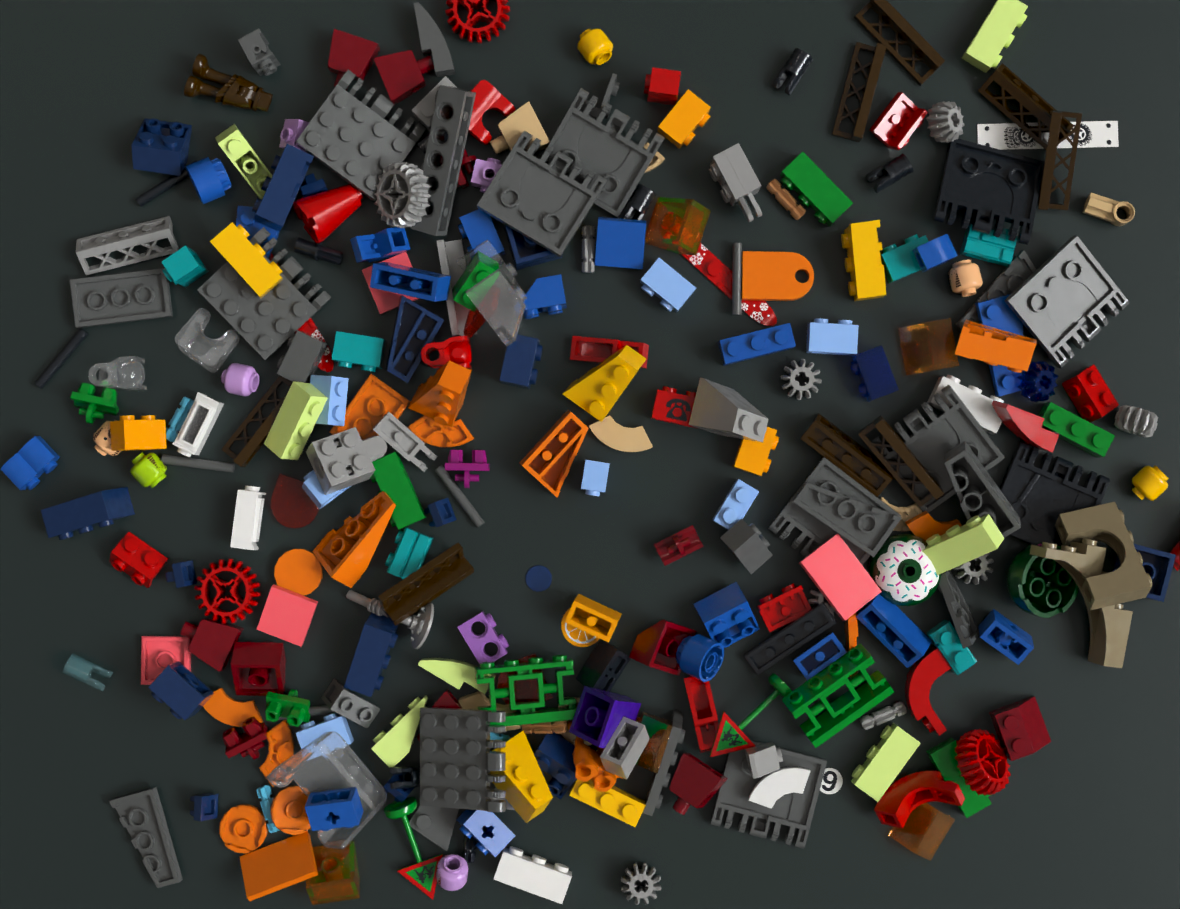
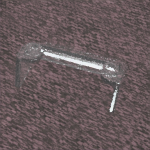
M330 731L324 733L277 766L266 777L275 787H286L294 780L307 797L313 792L357 787L364 811L359 825L352 828L342 827L328 831L318 830V838L327 848L344 849L383 807L387 800V793L384 787L337 732Z

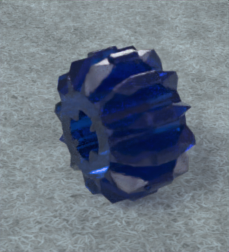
M1044 361L1030 362L1028 371L1022 370L1023 374L1017 377L1021 380V383L1017 386L1022 390L1021 395L1033 402L1046 401L1049 399V396L1055 395L1054 388L1059 386L1055 383V380L1059 377L1057 374H1054L1055 367L1048 365Z

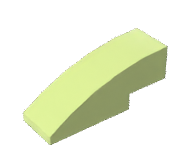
M423 658L418 663L420 667L457 689H460L463 683L466 682L484 694L488 690V683H476L474 667H478L476 665L443 658ZM492 673V674H484V677H486V676H493L494 678L496 677V675L493 674V673Z

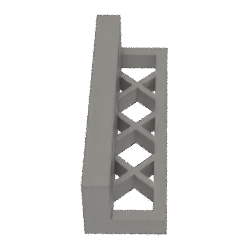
M170 216L80 238L76 241V254L85 275L173 254L179 250L173 235V223ZM168 238L171 246L165 248L155 245L158 240ZM136 245H143L148 248L145 253L141 254L132 251ZM113 251L124 253L123 258L117 260L109 257V255ZM93 256L101 259L99 264L89 266L86 258Z
M444 239L437 240L441 272L444 275L451 276L446 303L452 337L478 335L474 312L453 300L452 289L467 268L462 239L445 242Z

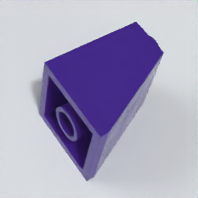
M584 686L569 732L599 748H605L623 716L636 721L641 703L627 696Z

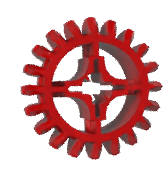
M447 0L446 4L450 8L445 10L447 16H451L447 19L449 25H454L452 27L453 33L460 31V39L468 35V42L472 43L474 37H477L478 44H481L482 37L486 36V40L490 42L491 33L498 37L499 32L497 28L501 30L506 28L503 22L509 21V16L504 14L510 12V6L505 5L508 3V0H494L498 7L496 17L492 16L491 12L487 10L489 0ZM460 5H463L465 10L469 12L465 24L458 16ZM481 7L482 13L477 12L475 15L473 9L478 10ZM479 22L489 24L482 28H473Z
M219 559L218 566L214 562L210 563L211 571L207 568L202 570L206 578L202 576L197 577V580L203 583L202 586L198 585L194 588L197 591H201L200 595L195 596L196 600H203V603L198 605L199 609L208 608L204 613L205 616H209L213 612L212 621H217L221 616L222 624L227 623L228 617L231 623L237 622V616L239 619L244 620L246 618L244 611L248 614L253 612L249 604L252 606L258 605V602L252 598L261 595L260 592L254 591V588L259 587L260 583H252V579L257 577L256 573L247 574L251 570L250 566L242 570V561H238L234 567V559H228L227 566L224 559ZM223 571L237 574L229 582L219 579L216 575ZM242 580L246 588L244 600L238 591ZM211 582L217 591V595L213 599L214 601L210 597ZM230 585H233L230 590V593L232 595H227L223 597L226 591L224 589V586L229 587ZM226 600L239 606L234 611H226L219 608Z
M974 729L960 736V739L956 741L957 747L954 748L957 753L954 758L958 761L957 768L960 769V776L964 777L965 784L970 785V789L976 791L978 795L983 794L984 796L995 794L1004 789L1005 785L1009 783L1008 777L1011 775L1008 771V768H1010V765L1007 763L1008 757L1005 756V748L1000 746V741L995 740L994 734H989L987 730Z

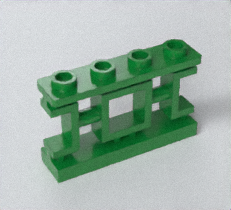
M862 644L852 648L782 699L795 719L806 713L809 719L802 723L800 727L815 748L894 693V690L879 670L870 676L865 669L874 664L875 661ZM859 670L858 674H856L848 680V677ZM863 681H866V683L863 684L861 687H859V688L856 689V690L854 689L856 686H858L859 684H861ZM845 684L849 691L829 704L826 697ZM818 698L820 699V701H818L816 704L808 708V705L813 703ZM824 709L827 710L826 712H824L823 714H821L819 717H817V718L814 717V716H816L817 714H819L821 711H823Z
M554 655L552 660L543 661V657L528 658V662L519 663L518 659L505 660L503 665H495L494 662L480 663V667H474L475 679L477 684L488 683L490 705L479 706L478 710H496V699L509 697L510 710H520V712L506 713V722H490V724L514 726L573 720L577 709L576 699L574 697L564 698L562 676L574 675L573 660L567 658V655ZM565 667V669L555 670L556 683L543 684L542 672H532L533 669ZM517 672V674H507L508 688L495 689L494 677H484V674ZM536 678L538 701L515 703L514 681ZM557 693V704L568 706L535 710V708L545 707L544 694Z

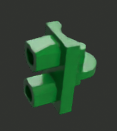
M82 382L77 392L72 391L70 398L74 400V406L80 408L79 415L86 416V423L93 424L96 418L103 419L105 413L117 416L119 408L116 404L117 392L115 389L103 388L101 397L94 396L95 386Z
M291 689L288 695L268 691L266 695V720L276 722L279 717L287 718L289 725L299 727L302 722L308 723L311 718L309 714L310 700L299 698L298 691L295 689Z

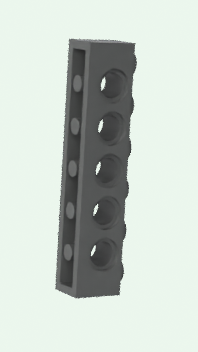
M440 85L439 90L436 92L435 110L430 119V135L425 144L426 154L421 165L423 175L428 177L426 184L431 186L428 189V194L431 195L428 198V204L432 203L433 212L431 213L429 207H426L427 215L421 216L422 221L416 223L410 229L434 236L447 235L476 92ZM452 107V109H453V115H452V117L450 118V116H449V110H450V108ZM445 132L448 133V139L446 142L444 140ZM440 156L443 157L442 165L439 163ZM436 179L438 181L437 189H435L434 182Z

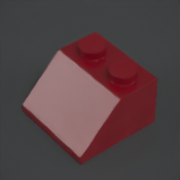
M235 642L231 659V670L236 695L266 696L268 691L285 694L286 657L283 643Z
M1035 696L989 712L1002 748H1005V756L1010 761L1033 754L1051 742Z

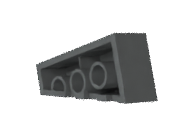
M966 441L945 453L944 463L967 521L977 515L983 517L989 514L1004 538L1020 529L1021 521L1019 515Z

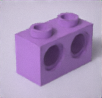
M484 611L457 627L479 664L498 660L508 653L506 648L509 647L504 635L500 634L498 636L494 627L497 624L490 613L486 615ZM480 621L485 625V632L483 634L473 632L472 625L474 622ZM488 642L495 643L498 647V652L494 655L487 654L484 648L485 644Z

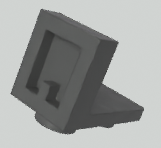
M612 74L601 108H597L596 104L589 113L595 119L598 118L602 107L606 103L609 104L611 95L615 97L620 86V83L617 82V74ZM588 100L585 101L584 105L580 110H585L586 106L589 103ZM612 105L605 116L606 119H608Z
M335 678L321 697L330 710L365 728L371 725L380 711L378 706L350 692L347 688H344V684Z

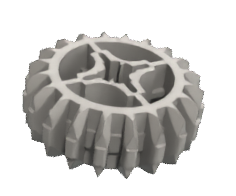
M407 162L390 164L388 168L383 169V174L378 176L380 182L375 185L377 193L374 195L377 196V201L374 204L379 206L377 213L382 215L381 220L387 222V225L392 227L405 228L415 226L416 223L422 221L421 216L427 215L425 208L430 206L428 198L431 195L428 194V189L431 186L426 184L428 177L423 175V170L418 168L417 165Z

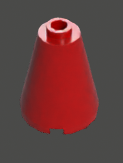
M348 184L297 199L293 206L299 220L302 219L304 222V229L315 243H320L362 205L361 199H363V196L359 190Z

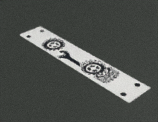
M1118 121L1081 122L1077 148L1119 147ZM1071 122V123L1074 125V127H1073V129H1074V128H1075V125H1076V122ZM1015 123L977 124L978 144L1000 150L1044 149ZM1027 123L1029 126H1038V123ZM1049 130L1043 131V137L1047 142ZM1074 133L1069 136L1072 142L1074 138ZM1065 139L1057 148H1072V146Z

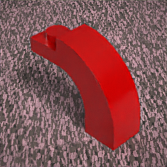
M933 646L909 670L905 683V698L912 717L917 721L924 717L925 719L922 722L930 733L934 731L940 736L947 729L934 712L930 704L929 693L934 681L950 670L951 666L940 650Z
M921 771L909 774L893 783L877 802L874 811L881 824L903 829L909 815L919 805L938 801L962 806L965 797L959 785L953 781H944L939 771Z

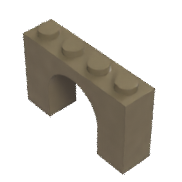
M1115 502L1059 514L1055 524L1063 545H1071V541L1080 543L1082 538L1100 541L1113 548L1119 557L1120 567L1117 570L1085 579L1081 590L1089 610L1146 598L1152 587V579L1144 570L1142 556L1134 547L1133 535L1125 526L1124 514L1122 510H1118Z

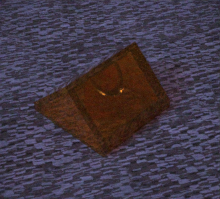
M926 802L911 812L903 829L893 827L889 836L913 853L931 861L955 819Z

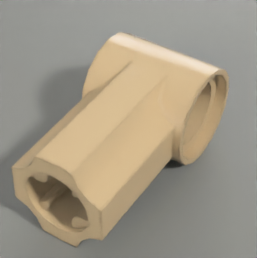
M1089 193L1083 213L1109 221L1112 225L1120 227L1133 219L1135 209L1129 202H1119ZM1117 209H1123L1126 212L1125 220L1118 218L1116 214Z

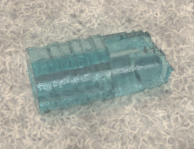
M75 654L70 656L63 670L64 674L100 691L104 690L105 685L98 680L90 678L93 671L107 678L111 677L113 672Z

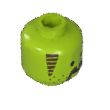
M142 452L131 461L134 466L131 468L130 473L142 487L150 486L153 488L167 476L165 474L167 466L153 452L147 455Z

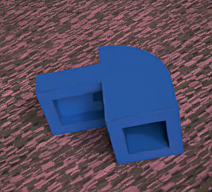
M386 228L375 234L355 236L350 239L356 262H376L410 250L405 228Z
M948 234L912 250L922 272L940 266L958 256Z

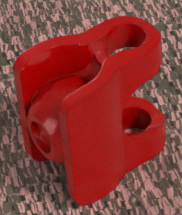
M481 80L470 90L476 92L468 132L480 143L487 145L491 141L492 136L483 126L482 117L484 112L491 109L497 110L502 115L508 117L516 109L491 83Z
M454 336L443 342L426 344L421 350V359L425 364L434 369H440L448 361L472 370L470 365L472 362L470 339L468 336ZM438 351L440 354L439 358L430 361L431 353Z

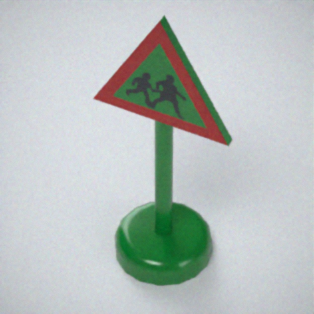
M772 673L768 678V682L775 691L738 726L723 711L709 757L755 747L741 730L778 695L784 698L792 692L775 673Z
M407 797L402 803L394 801L387 805L383 811L388 819H402L417 862L397 871L433 900L437 884V865L443 854L422 860L407 815L417 808V801L414 797Z

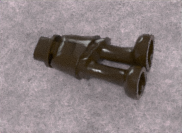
M199 53L196 56L192 69L193 76H189L186 82L184 96L206 95L216 98L215 103L222 102V105H231L242 109L252 108L255 112L257 109L264 112L268 111L273 94L265 92L264 88H259L255 83L243 78L241 75L234 74L231 76L210 68L208 59L203 54ZM200 79L209 80L224 86L218 88L204 83Z

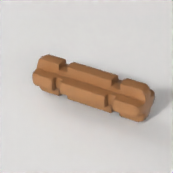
M773 179L767 185V190L771 194H775L776 200L787 211H791L790 214L795 220H799L806 210L801 205L798 206L797 200L785 188L781 187L782 184L777 179Z
M566 720L521 725L522 731L525 734H553V732L563 734L568 730Z

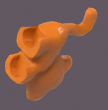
M570 720L567 721L568 730L570 729L572 724V721ZM576 736L575 748L572 754L576 768L575 777L584 782L592 779L594 788L597 791L607 792L615 785L616 779L622 777L605 771L600 759L605 748L597 747V751L584 744L583 739Z

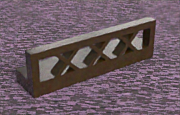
M870 0L854 17L878 43L887 45L886 51L920 86L945 62L940 54L887 0ZM872 8L878 15V23H868L862 16ZM882 28H891L895 32V40H885L881 36ZM898 45H908L911 48V58L901 57L898 54ZM915 62H924L930 70L921 77L915 71Z
M856 42L832 136L860 142L863 138L887 45L877 43L874 47ZM859 50L873 53L871 62L862 66L857 58ZM857 64L859 69L854 71L855 65ZM861 71L866 80L865 85L856 89L851 81L852 76ZM851 87L853 92L848 94L849 88ZM861 90H863L862 96H860V94L858 93ZM855 94L860 104L857 109L850 112L845 104L846 99ZM843 110H845L846 115L842 117ZM855 113H857L856 119H854V117L852 116ZM848 117L853 124L852 134L838 131L840 122Z
M1002 63L978 91L1047 151L1048 142L1043 137V131L1050 130L1052 110L1056 109ZM993 80L1001 86L1002 95H993L987 89ZM1007 99H1016L1020 103V110L1012 111L1007 107ZM1025 115L1037 117L1038 126H1029L1025 122ZM1065 117L1061 118L1060 127L1068 134L1074 125ZM1060 131L1058 141L1064 137Z
M1052 110L1038 207L1040 210H1048V208L1068 210L1082 113ZM1062 117L1076 118L1075 128L1068 134L1060 127ZM1060 131L1064 137L1058 141ZM1074 133V138L1072 142L1069 136ZM1067 139L1072 146V152L1062 158L1057 152V145ZM1056 155L1061 160L1057 164H1055ZM1069 157H1071L1070 166L1065 162ZM1063 163L1069 172L1068 177L1059 183L1053 173L1054 169ZM1052 180H1054L1057 185L1051 189ZM1067 181V186L1065 190L1062 184H1064ZM1059 187L1065 194L1064 204L1049 203L1050 194Z
M279 376L221 449L233 458L234 462L240 467H246L263 446L286 398L285 395L283 398L278 399L277 388L282 382L291 387L292 382ZM274 394V399L269 400V398ZM274 402L275 409L268 417L263 418L262 407L265 403ZM259 412V418L254 419V417ZM260 421V428L253 436H248L247 426L250 422ZM244 431V437H239ZM245 440V447L238 455L230 450L235 441Z
M819 413L801 437V440L876 497L882 493L893 479L892 474L876 456Z
M881 415L858 433L919 508L933 497L937 500L944 494L941 486ZM876 427L882 434V443L871 442L866 434ZM875 446H881V453ZM884 447H891L898 453L897 461L885 459L883 456ZM890 464L896 465V470ZM900 465L908 466L913 471L912 479L901 478L899 475ZM906 483H912L911 488ZM915 484H924L929 493L919 499L914 493Z
M459 542L378 596L381 609L395 626L474 573V568L464 557L463 547Z

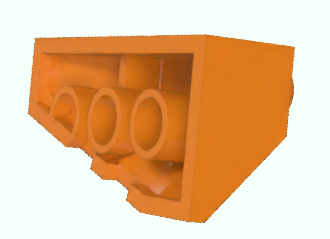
M380 492L363 505L360 513L354 518L349 516L345 519V525L337 531L332 529L312 551L331 578L350 588L366 571L396 507V504L386 492Z

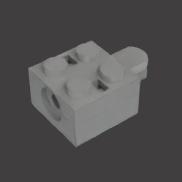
M737 143L714 155L710 163L711 168L708 170L713 181L720 183L722 188L720 194L725 203L730 202L732 207L738 204L746 220L751 222L754 218L745 201L747 200L757 218L761 217V209L754 198V195L759 192L761 184L740 144Z
M354 427L312 442L306 454L324 494L327 495L369 480L375 472L372 462L383 457L387 451V444L380 436H372L362 440L357 428Z

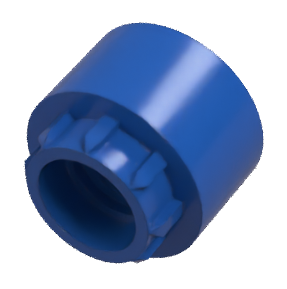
M206 157L186 166L191 182L203 205L225 196L224 191L232 186L228 174L218 158L210 161L209 157Z
M701 634L684 638L676 652V660L682 672L703 682L710 681L717 674L724 658L723 645Z

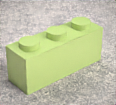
M997 0L962 56V59L985 73L991 67L995 69L1003 57L999 53L1003 47L1008 48L1015 37L1012 35L1015 27L1020 28L1027 18L1024 12L1028 6L1019 0Z
M293 381L264 444L280 459L298 460L328 398L311 383Z
M989 514L983 517L977 515L969 519L961 527L954 525L941 536L935 534L926 540L928 545L922 552L930 559L936 574L939 575L998 549L1004 537Z
M894 723L891 727L889 725L885 727L880 735L881 741L877 746L873 745L866 754L867 760L863 765L859 764L851 775L854 777L851 782L877 802L921 744Z

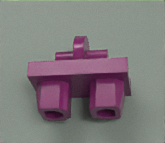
M450 450L448 463H445V470L464 471V474H455V481H464V488H470V482H479V474H470V471H490V464H487L485 450H472V463H463V450Z

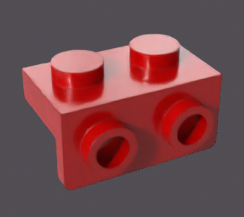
M898 92L869 131L887 148L900 150L907 145L909 137L915 129L922 125L924 117L928 112L925 109L918 108L906 95Z
M1094 364L1062 383L1079 414L1088 422L1102 418L1119 405Z
M128 532L111 551L109 561L114 569L131 576L134 583L149 588L152 580L168 562V558L131 532Z
M794 583L781 589L783 594L775 598L773 594H770L759 600L761 604L756 607L769 633L798 619L812 609L801 585L796 587Z

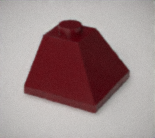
M661 620L637 635L629 657L646 666L679 676L681 669L676 660L677 649L684 638L694 636L697 631Z

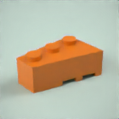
M965 320L955 355L981 360L993 366H1006L1008 370L1022 373V370L1028 371L1037 340Z
M448 361L436 371L433 377L430 376L424 384L421 383L408 408L434 419L440 425L452 427L463 405L472 370Z
M567 410L519 463L558 498L560 489L580 449L588 427L571 411Z

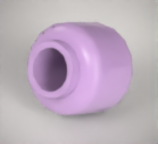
M232 363L228 369L223 371L221 381L224 383L225 390L228 393L249 396L258 388L259 374L256 373L255 368L252 366Z
M450 854L442 857L438 862L436 878L441 888L448 891H456L466 884L468 864L463 857Z

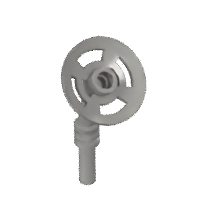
M353 590L348 591L347 599L366 607L373 614L387 617L381 609L379 600L375 598L370 599ZM428 603L422 607L416 616L411 615V617L409 616L400 622L407 625L408 629H411V646L414 649H419L428 636L434 616L433 603Z

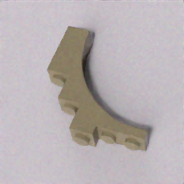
M1082 538V543L1071 541V546L1061 545V549H1057V544L1042 542L1041 546L1031 545V555L1049 558L1061 565L1074 579L1081 593V588L1086 578L1109 573L1102 571L1106 548L1096 546L1097 541ZM1084 598L1090 623L1088 661L1102 666L1122 668L1133 611L1123 609L1124 604L1089 610Z

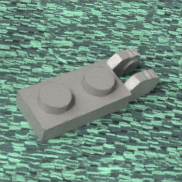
M389 411L373 428L380 437L405 459L412 461L423 472L427 469L426 464L418 460L415 454L421 449L429 459L435 461L437 458L419 437Z

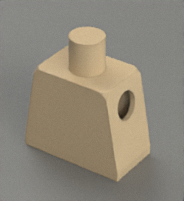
M530 102L525 103L498 124L502 135L490 141L496 154L508 148L511 152L523 131L533 135L530 144L525 150L526 152L536 138L541 140V145L537 151L546 149L550 143Z

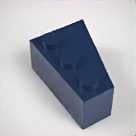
M286 144L281 157L276 155L272 163L271 169L275 170L272 178L267 176L261 190L265 191L263 198H257L252 211L256 214L253 220L279 232L281 231L309 165L314 158L313 155Z
M401 295L385 370L408 383L422 360V348L433 341L444 319Z
M127 487L99 491L41 510L48 538L58 536L59 540L74 537L73 532L79 531V534L93 531L94 526L99 525V528L114 524V520L135 515Z
M371 612L364 624L344 688L369 697L373 695L375 689L380 690L384 680L381 673L389 665L391 656L388 654L390 648H394L398 638L396 632L399 624L395 626L388 617L378 616Z

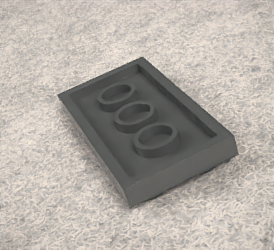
M165 268L71 279L70 286L75 327L84 328L173 317L169 280L162 271Z

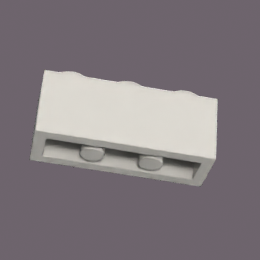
M951 375L938 378L927 404L944 412L941 406L934 400V395L939 393L948 407L952 406L941 391L947 385H950L985 432L997 434L1002 420L995 412L992 402L994 400L1004 403L1002 399L992 395L988 398L981 394V389L969 385L967 388L959 384L961 380Z
M510 846L509 849L504 848L493 880L560 904L563 903L572 878V872L568 871L569 867L560 863H555V865L546 863V859L538 855H532V857L524 855L523 850Z

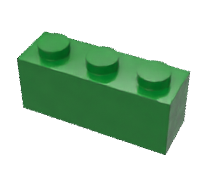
M804 152L800 153L780 174L782 184L790 191L793 189L799 195L797 197L798 200L806 208L810 206L816 212L814 214L816 219L823 225L827 224L830 227L853 204Z
M1052 402L1043 403L1037 415L1045 418L1041 428L1059 434V439L1096 458L1105 456L1115 435Z
M393 452L373 461L375 472L370 478L373 483H378L381 491L377 493L386 492L396 504L389 520L392 527L397 526L398 530L427 518L398 452Z
M950 737L926 752L936 770L941 773L944 781H953L959 785L965 800L962 806H958L962 815L968 818L991 805L992 803L988 798L991 795H978L976 791L970 789V785L965 784V779L960 776L961 771L957 768L958 761L954 758L957 755L954 749L957 747L956 740Z

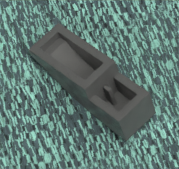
M419 2L414 3L423 55L432 54L437 77L455 75L450 51L438 25Z

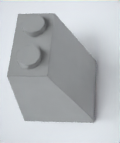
M700 378L689 425L721 436L763 443L768 418L734 389Z

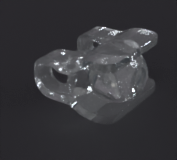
M200 308L177 333L175 342L181 352L209 372L214 373L220 369L229 354L236 347L240 340V334L234 329H230L220 338L211 339L204 334V329L209 323L211 315L205 308Z
M125 356L109 363L95 364L89 370V380L95 386L146 391L147 386L142 385L145 381V370L142 365L145 364V359L137 356ZM99 369H101L100 372H99V381H98V380L96 379V372H97Z

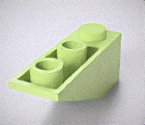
M233 124L215 137V139L257 196L262 199L265 191L261 190L265 179L267 176L272 178L273 175L237 126Z
M426 695L422 699L417 697L407 706L410 711L405 716L400 713L390 723L393 727L387 733L382 730L373 739L376 744L371 749L389 768L395 767L410 752L420 724V708L425 707L428 700Z

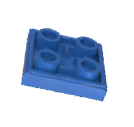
M598 217L595 265L643 269L647 221Z

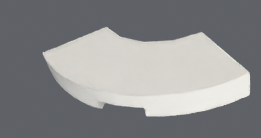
M786 767L774 771L763 777L755 785L748 800L772 809L776 800L785 794H803L810 770L801 767Z

